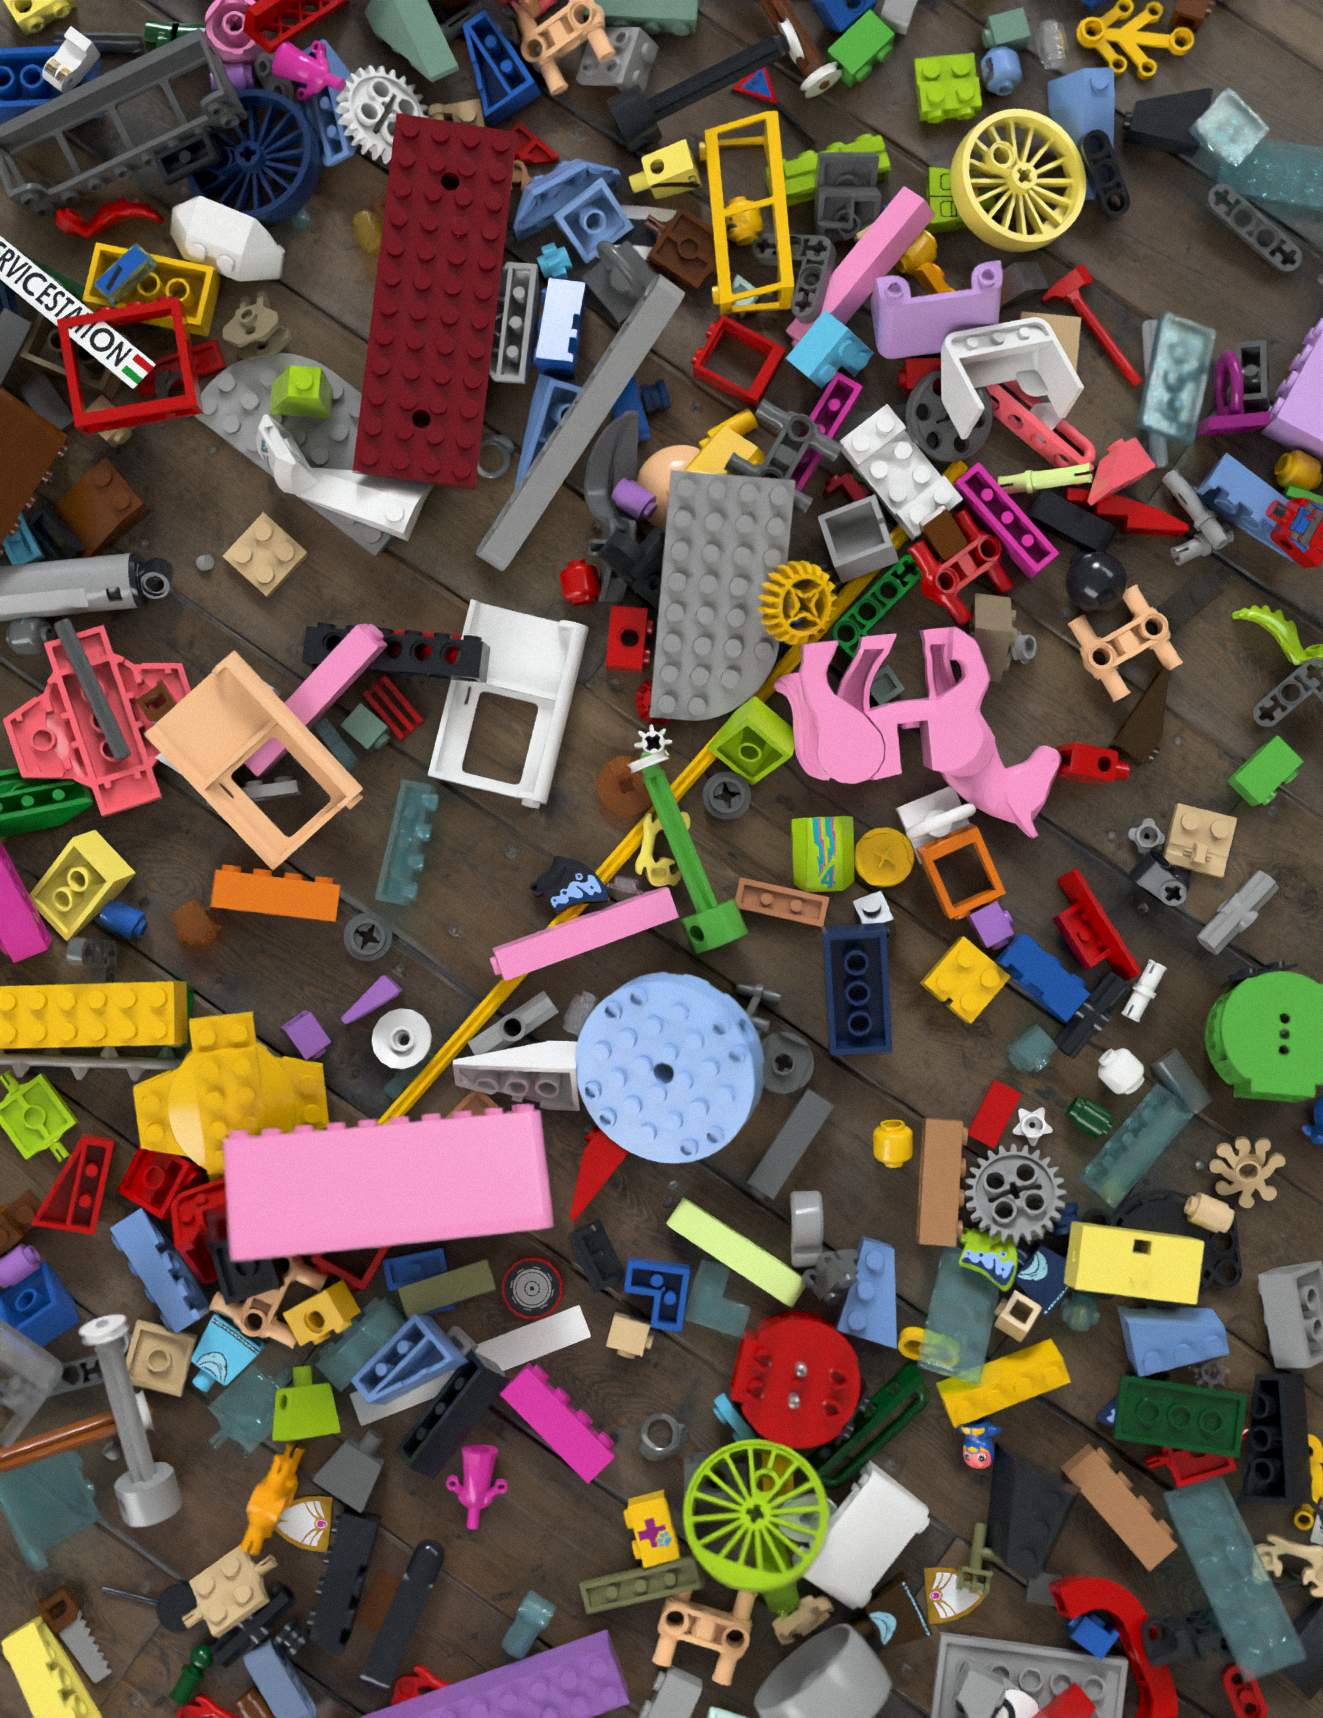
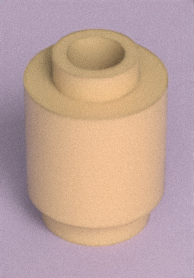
M1198 1192L1195 1196L1191 1195L1184 1207V1213H1187V1220L1215 1233L1218 1231L1226 1233L1234 1218V1210L1230 1209L1228 1204L1201 1192Z

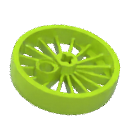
M744 1440L732 1443L716 1451L696 1471L685 1497L683 1512L684 1528L693 1554L711 1576L737 1590L769 1592L792 1584L814 1565L827 1539L829 1506L821 1480L811 1465L798 1453L772 1441ZM753 1453L771 1454L768 1467L755 1472ZM744 1454L749 1456L752 1498H750L731 1460L734 1457ZM777 1456L792 1463V1466L781 1479L773 1471ZM726 1461L746 1501L712 1473ZM799 1468L810 1482L775 1500L780 1494L781 1488ZM765 1476L771 1477L775 1481L774 1488L768 1493H763L757 1488L758 1481ZM710 1477L742 1506L702 1494L700 1490L707 1478ZM811 1488L815 1490L819 1501L818 1506L772 1510ZM697 1498L740 1512L694 1517ZM757 1508H760L764 1519H757L756 1523H753L749 1513H755ZM820 1513L817 1531L772 1517ZM739 1519L698 1541L695 1523ZM771 1523L815 1537L807 1554L802 1552ZM741 1527L718 1556L702 1548ZM767 1528L802 1558V1561L790 1571L786 1570L766 1530ZM748 1530L739 1562L735 1563L724 1559ZM754 1532L758 1569L744 1566ZM760 1532L763 1533L782 1574L763 1571Z

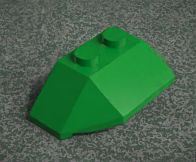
M19 767L0 771V838L60 826L93 805L89 787L78 783L74 779H23Z

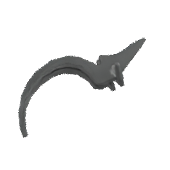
M635 410L624 412L621 417L612 421L603 430L595 442L587 462L584 479L585 500L592 515L599 519L600 528L602 529V537L600 539L589 540V556H598L597 553L616 530L636 541V521L633 520L632 516L615 505L616 501L611 498L613 490L623 478L636 482L639 417L638 411ZM601 559L599 578L601 592L598 595V601L623 602L627 584L623 582L624 579L610 577L612 568Z

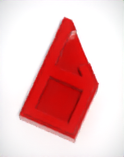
M519 120L509 130L518 132L515 160H520L525 165L557 164L560 161L559 155Z

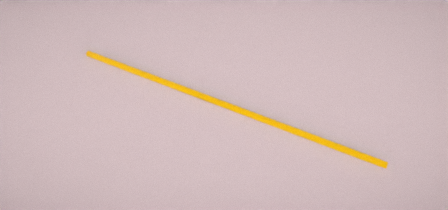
M961 460L955 461L941 476L945 475L949 482L954 485L968 470V467ZM899 524L890 534L896 551L909 538ZM881 569L852 579L838 593V598L832 601V606L837 610L830 612L829 617L833 622H825L826 632ZM817 632V640H808L807 644L817 643L826 632ZM794 644L771 670L763 685L751 698L756 696L763 703L767 701L775 691V682L780 677L790 674L801 662V644ZM718 732L670 786L677 803L717 758L707 748ZM654 805L648 811L652 814V820L657 813ZM643 818L596 870L595 873L604 885L610 881L642 844L644 835ZM580 904L567 909L557 915L547 928L577 918L589 904ZM528 973L504 981L503 978L377 1121V1125L390 1124V1118L405 1116Z

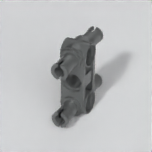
M763 399L754 416L778 429L777 432L779 434L762 465L758 464V466H755L733 452L724 470L740 476L771 477L789 480L806 449L809 450L811 448L834 462L843 448V444L821 433V429L818 428L819 426L813 423L808 415L798 414L794 411H788L787 413L766 401V399ZM793 424L803 425L806 429V436H795L791 431V426ZM795 489L793 509L804 516L813 498Z

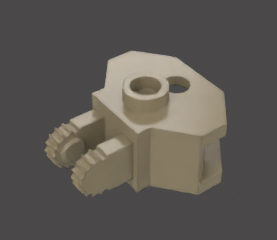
M265 291L258 292L257 304L252 305L248 296L240 298V309L235 310V316L222 329L223 340L234 345V354L237 357L250 362L278 354L291 340V330L279 313L271 310L268 295ZM260 346H261V347H266V348H264L263 350H259V347H260Z

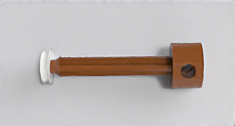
M141 1387V1392L135 1394L144 1430L145 1432L149 1429L154 1431L151 1419L153 1408L146 1402ZM112 1410L0 1448V1474L117 1434L118 1430Z

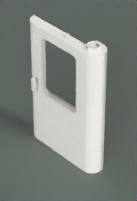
M471 599L461 640H463L464 635L478 636L491 647L486 683L451 680L428 776L522 799L521 805L539 809L540 804H547L589 628L572 621L560 620L556 622L483 604ZM458 650L455 663L461 658L460 650ZM482 692L494 693L534 703L538 706L522 778L517 785L468 774L462 770L478 699Z

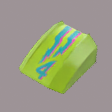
M837 816L792 819L790 822L793 884L805 892L844 891L854 883L853 817Z

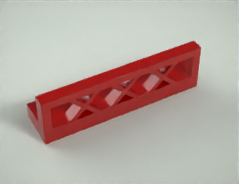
M259 0L246 9L243 32L268 54H271L277 50L282 42H290L348 4L350 0ZM302 6H317L318 11L315 13L302 11ZM282 19H298V24L295 26L282 24ZM262 32H277L278 37L270 41Z

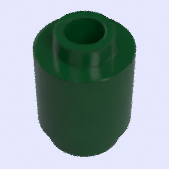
M1076 1096L1065 1113V1117L1070 1119L1072 1125L1094 1139H1097L1100 1135L1105 1137L1114 1123L1110 1120L1111 1112L1087 1097L1083 1099L1080 1096Z

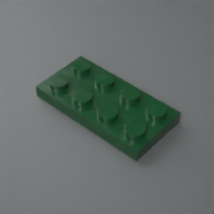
M1120 1374L1112 1437L1132 1442L1240 1458L1247 1394Z

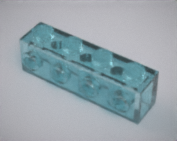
M406 779L401 781L374 898L376 900L406 907L410 906V901H416L419 884L415 883L417 871L422 872L426 854H422L424 841L429 842L432 833V824H428L430 813L436 812L439 802V795L435 794L436 788L432 785Z
M1156 1084L1077 1178L1097 1197L1115 1209L1192 1118L1193 1114L1178 1097L1159 1084Z

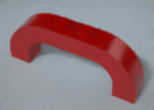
M1088 1574L1069 1575L1049 1583L1048 1587L1059 1615L1073 1619L1090 1610L1103 1609L1112 1619L1116 1630L1120 1634L1119 1639L1140 1692V1704L1134 1718H1177V1694L1168 1669L1170 1668V1663L1155 1668L1147 1659L1140 1628L1148 1616L1136 1597L1115 1582ZM1153 1626L1149 1631V1639L1157 1640L1158 1631Z

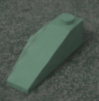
M370 0L364 13L375 36L391 45L394 52L402 54L407 58L411 66L427 79L434 82L460 70L427 0Z

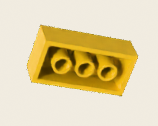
M96 242L82 299L92 312L96 313V310L102 307L118 309L126 307L131 302L151 303L157 302V299L160 297L172 296L179 298L186 308L190 333L209 336L222 280L214 267L144 253L147 259L107 295L96 282L130 249ZM172 316L141 321V323L174 329Z

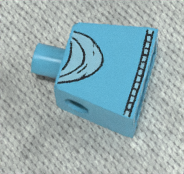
M216 1313L211 1318L191 1358V1361L201 1368L192 1382L196 1387L205 1392H208L216 1380L225 1386L228 1385L267 1346L256 1336L250 1337L245 1335L240 1328L235 1327V1324H233L234 1320L219 1313Z

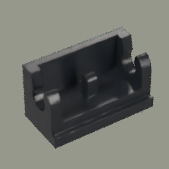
M600 1219L569 1233L568 1239L594 1294L619 1282L626 1276Z

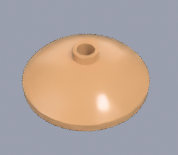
M688 445L669 446L654 453L642 466L636 482L657 497L655 503L658 507L652 517L647 520L654 527L656 526L663 530L666 527L668 495L665 492L669 488L670 470L683 471L700 452V449Z

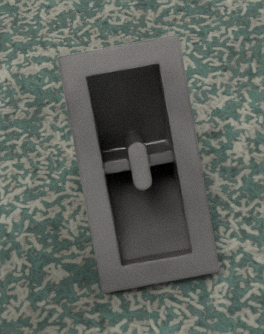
M1038 261L1015 262L1002 271L1003 281L1000 310L1049 290Z

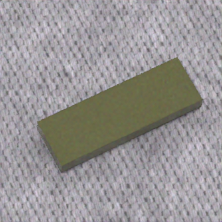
M486 1258L400 1286L398 1290L406 1316L410 1318L415 1313L422 1314L495 1290L497 1286L489 1260Z

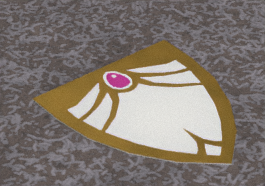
M308 1496L293 1500L290 1507L280 1517L274 1529L286 1541L299 1548L326 1552L329 1545L333 1497Z
M939 1567L924 1569L929 1624L950 1622L969 1614L980 1605L986 1595H982V1591L978 1590L971 1593L968 1588L963 1587L961 1590H956L958 1571L956 1569ZM964 1573V1578L970 1579V1575Z

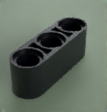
M1102 130L1089 131L1080 137L1077 149L1081 155L1085 174L1097 208L1104 217L1122 216L1129 209L1131 201L1110 139ZM1089 137H1095L1100 143V148L1096 154L1091 153L1087 148ZM1100 166H1105L1110 171V178L1106 183L1101 182L1097 177V171ZM1111 195H1116L1120 200V207L1116 212L1111 211L1107 204Z
M1044 489L1038 491L1026 513V516L1036 527L1081 551L1106 552L1117 531L1113 525Z

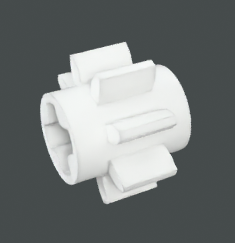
M650 725V732L646 734L642 731L638 732L642 742L636 743L634 746L637 749L643 748L644 752L642 754L648 752L655 754L663 751L665 746L671 745L672 740H664L665 728L660 732H656L653 725ZM656 737L660 739L659 746L661 748L659 750L655 748L651 751L647 750L648 743L646 740L648 738L654 740ZM665 751L666 757L669 756L667 751Z

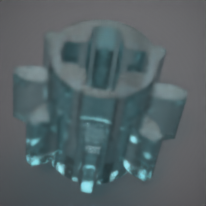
M1073 1292L1071 1299H1063L1061 1319L1066 1321L1067 1325L1073 1330L1088 1331L1090 1324L1097 1325L1100 1313L1097 1311L1100 1304L1095 1302L1094 1298L1087 1293Z

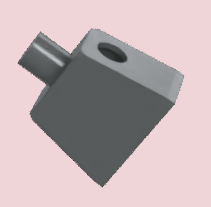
M370 1429L361 1442L349 1436L318 1470L311 1481L362 1513L386 1461L384 1457L376 1453L384 1438Z

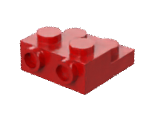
M140 1144L117 1192L160 1219L172 1221L171 1203L178 1194L200 1185L203 1179V1175L200 1172L203 1167L195 1163L190 1157L141 1149Z

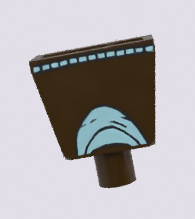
M903 1571L872 1592L870 1600L864 1606L868 1616L852 1624L854 1630L864 1640L877 1634L884 1649L933 1635L930 1625Z

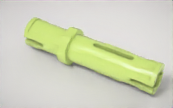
M1090 463L1043 471L1033 472V470H1029L1017 475L999 476L998 484H1014L1013 486L1002 487L1007 494L1020 492L1035 493L1036 490L1087 482L1092 483V474L1077 476V473L1092 471Z

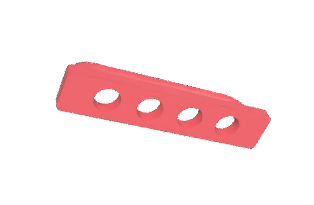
M1017 380L1003 382L1006 387L1031 408L1035 404L1044 403L1040 398L1026 394L1020 388ZM998 384L984 386L991 400L993 415L1056 469L1086 463L1091 464L1092 471L1095 469L1093 463L1096 459V451L1093 444L1063 418L1055 428L1082 450L1084 457ZM990 395L996 397L1000 404L994 402ZM1013 415L1018 416L1023 424L1018 422ZM1036 434L1043 437L1046 443L1040 441ZM1059 454L1064 455L1068 459L1069 463L1065 462ZM1092 471L1077 473V476L1088 475Z

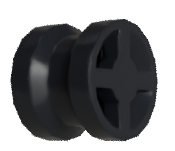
M292 1616L272 1641L276 1645H282L286 1648V1654L292 1657L310 1636L311 1631L308 1628L300 1627L298 1619Z

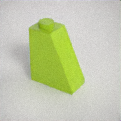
M290 365L272 382L269 413L330 419L333 388L322 368Z

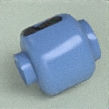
M998 46L992 48L981 61L980 68L986 90L997 95H1007L1021 82L1022 71L1019 57L1015 51L1008 47Z

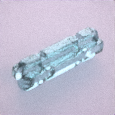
M429 1050L426 1057L416 1066L400 1069L394 1075L395 1079L390 1080L385 1085V1092L392 1098H397L404 1091L403 1087H407L421 1072L422 1066L424 1064L427 1065L433 1058L434 1054L432 1051Z

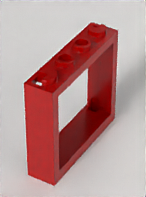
M163 296L158 298L157 302L144 303L136 301L128 303L123 308L102 307L97 309L96 313L57 319L75 428L83 435L203 414L186 308L179 298ZM172 316L186 395L86 413L74 340L69 336L68 327L105 322L110 327Z

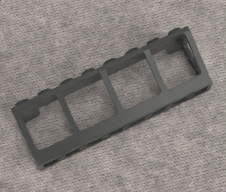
M198 28L1 124L0 175L8 197L36 218L47 217L53 214L54 210L64 205L77 203L81 197L91 192L102 191L108 184L114 181L129 178L133 172L139 169L156 165L153 156L205 130L213 135L223 129L233 128L240 121L248 117L212 41ZM208 63L218 90L202 99L200 106L205 115L189 122L171 86V81ZM162 86L181 126L135 147L117 110L118 106ZM105 112H109L128 152L83 173L65 137V132ZM56 137L76 177L49 190L38 183H28L16 161V156ZM3 156L19 185L16 188L13 186Z

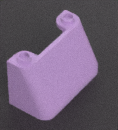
M1001 261L979 264L971 275L972 289L912 298L909 285L904 278L899 276L876 278L870 307L878 352L887 359L941 353V346L950 333L999 324L1003 281Z

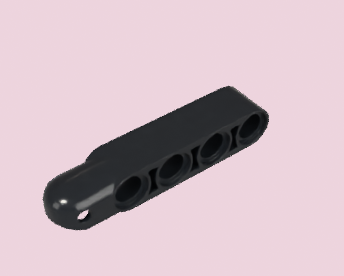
M427 1539L419 1542L416 1546L358 1681L387 1693L445 1558L444 1548L437 1541Z

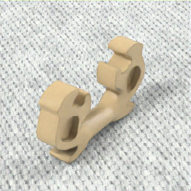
M1267 1533L1266 1538L1271 1543H1261L1253 1547L1251 1551L1253 1565L1250 1570L1256 1579L1268 1582L1265 1571L1274 1570L1276 1577H1279L1282 1572V1563L1277 1558L1278 1555H1294L1305 1558L1312 1563L1310 1567L1306 1566L1303 1568L1301 1578L1304 1585H1307L1309 1581L1315 1583V1585L1309 1587L1313 1596L1323 1597L1322 1546H1306L1288 1541L1278 1534Z

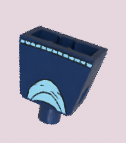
M1035 1242L1029 1250L1019 1243L1018 1246H1015L1018 1266L1014 1281L1030 1300L1042 1307L1040 1311L1048 1317L1071 1289L1070 1286L1064 1284L1067 1259L1038 1242Z

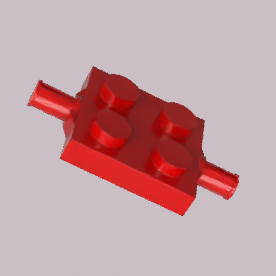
M1243 1426L1242 1441L1246 1440L1248 1432L1246 1426ZM1161 1446V1452L1144 1456L1148 1469L1166 1464L1171 1471L1174 1485L1177 1488L1237 1470L1233 1457Z

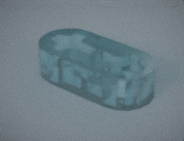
M327 717L314 725L318 734L347 771L360 763L357 756Z

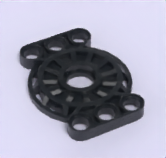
M1152 1189L1140 1192L1127 1199L1116 1209L1112 1217L1103 1210L1096 1208L1088 1210L1082 1217L1083 1223H1089L1090 1217L1100 1214L1105 1220V1226L1189 1236L1204 1241L1199 1282L1201 1285L1199 1286L1198 1297L1211 1285L1213 1279L1224 1287H1233L1242 1278L1235 1208L1232 1202L1224 1197L1214 1196L1212 1198L1228 1204L1229 1208L1234 1210L1232 1224L1226 1232L1230 1236L1231 1244L1225 1250H1219L1215 1245V1238L1223 1232L1218 1231L1215 1233L1187 1220V1213H1184L1185 1206L1173 1200L1174 1196L1184 1198L1185 1200H1188L1190 1196L1170 1189ZM1165 1194L1164 1199L1147 1200L1148 1196ZM1139 1200V1204H1137L1136 1206L1132 1207V1208H1131L1129 1211H1127L1126 1213L1123 1212V1211H1125L1132 1203H1134V1202H1136V1201ZM1118 1218H1120L1121 1220L1119 1221V1223H1118V1225H1117V1224H1116V1221L1118 1220ZM1134 1239L1133 1251L1142 1252L1143 1240ZM1224 1264H1231L1234 1268V1276L1228 1281H1222L1218 1274L1220 1267ZM1207 1271L1209 1274L1205 1279L1203 1275ZM1091 1291L1096 1297L1103 1300L1111 1299L1116 1295ZM1130 1296L1140 1303L1155 1307L1171 1308L1186 1304L1172 1301L1159 1302L1156 1299L1147 1300Z

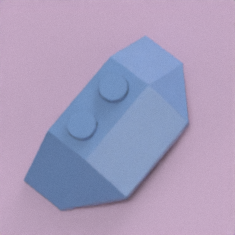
M321 39L319 42L324 43L327 47L325 58L329 62L330 74L346 80L351 73L328 42ZM311 46L303 50V52L316 59V54L311 51ZM298 82L299 85H300V87H302V88H306V87H307L306 84H303V83ZM326 86L319 93H313L310 101L300 100L297 106L310 120L319 137L323 164L333 167L352 156L359 144L352 146L353 135L344 136L343 134L348 128L347 125L338 124L339 119L343 116L335 111L340 104L336 101L340 91Z
M576 158L571 162H561L554 168L553 172L545 176L539 175L531 179L528 185L524 187L513 224L516 241L519 243L555 223L556 220L553 214L601 177L611 191L621 187V174L619 170Z

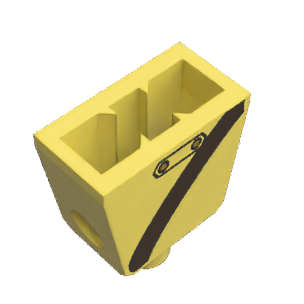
M686 139L643 156L641 160L644 171L629 175L633 193L650 188L655 199L702 187L695 159Z

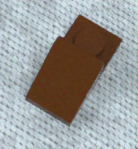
M944 505L919 522L922 540L925 541L926 546L936 561L940 558L943 561H947L968 545L967 540Z

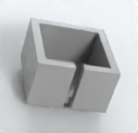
M875 494L817 516L834 568L842 583L899 562L883 512Z

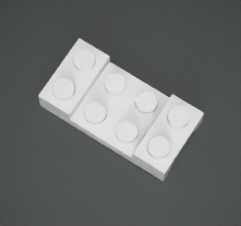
M886 404L841 439L839 443L843 444L841 452L913 541L921 534L919 527L921 520L942 505L948 511L952 510L961 503L963 498L945 475L941 476L918 446L911 441L905 431L906 426L890 406Z

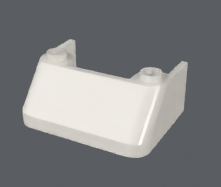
M1031 317L953 332L947 335L941 346V400L962 440L968 438L985 409L974 388L1017 380L1020 388L1026 394L1034 397L1047 395L1060 419L1067 416L1084 389L1051 326L1041 318Z

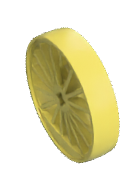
M1008 109L992 114L982 120L964 137L952 160L950 187L959 215L977 237L987 244L1004 251L1029 252L1044 247L1056 240L1076 220L1085 199L1086 174L1076 145L1057 123L1034 111ZM996 127L1005 128L1006 142L1000 140L995 130ZM1014 127L1025 130L1019 158ZM981 133L986 134L991 144L989 149L978 139ZM1034 134L1044 141V145L1031 161L1027 163L1026 159ZM1050 147L1058 160L1035 170L1034 164L1046 149ZM972 149L979 156H982L981 162L970 158ZM993 154H996L1000 164L995 161ZM1058 166H1062L1066 179H1037V176ZM969 169L992 179H970ZM972 187H999L976 198ZM1040 187H1066L1067 189L1061 197ZM1003 193L1002 197L987 214L980 203ZM1007 199L1000 226L992 219V216ZM1042 200L1056 205L1055 209L1052 211ZM1013 208L1017 233L1008 230ZM1036 210L1046 219L1043 224ZM1025 214L1035 232L1033 235H1027Z

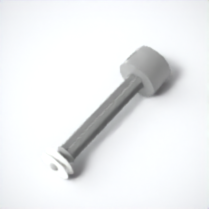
M113 1314L86 1323L80 1328L79 1333L84 1335L81 1339L83 1344L96 1345L94 1351L97 1353L129 1470L120 1476L114 1485L123 1521L130 1527H144L171 1517L181 1508L183 1501L174 1468L166 1462H153L123 1352L122 1340L118 1338L129 1328L127 1324H124L127 1318L125 1315Z

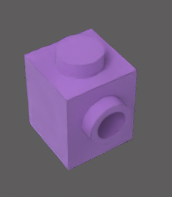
M997 901L978 909L966 917L982 949L991 946L993 951L1008 944L1007 937L1014 934L1011 928L1015 926L1012 917L1007 910H1001Z
M306 1010L279 1028L299 1058L304 1060L309 1058L314 1060L326 1052L325 1046L331 1043L312 1013Z

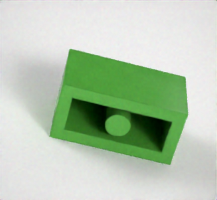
M869 9L827 50L825 64L837 62V70L843 71L840 78L851 88L857 81L861 83L869 76L872 66L878 60L883 62L888 58L894 49L892 45L895 33Z
M1277 735L1268 739L1226 781L1251 806L1261 803L1267 805L1277 796L1278 792L1275 789L1282 782L1288 784L1300 773L1297 768L1304 761Z

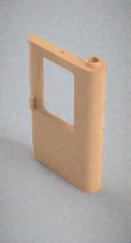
M233 651L212 670V673L144 733L149 741L272 870L276 869L344 806H347L350 810L363 798L360 794L363 790L362 786L236 651ZM271 738H276L331 798L330 802L290 837L284 835L232 779L233 772Z

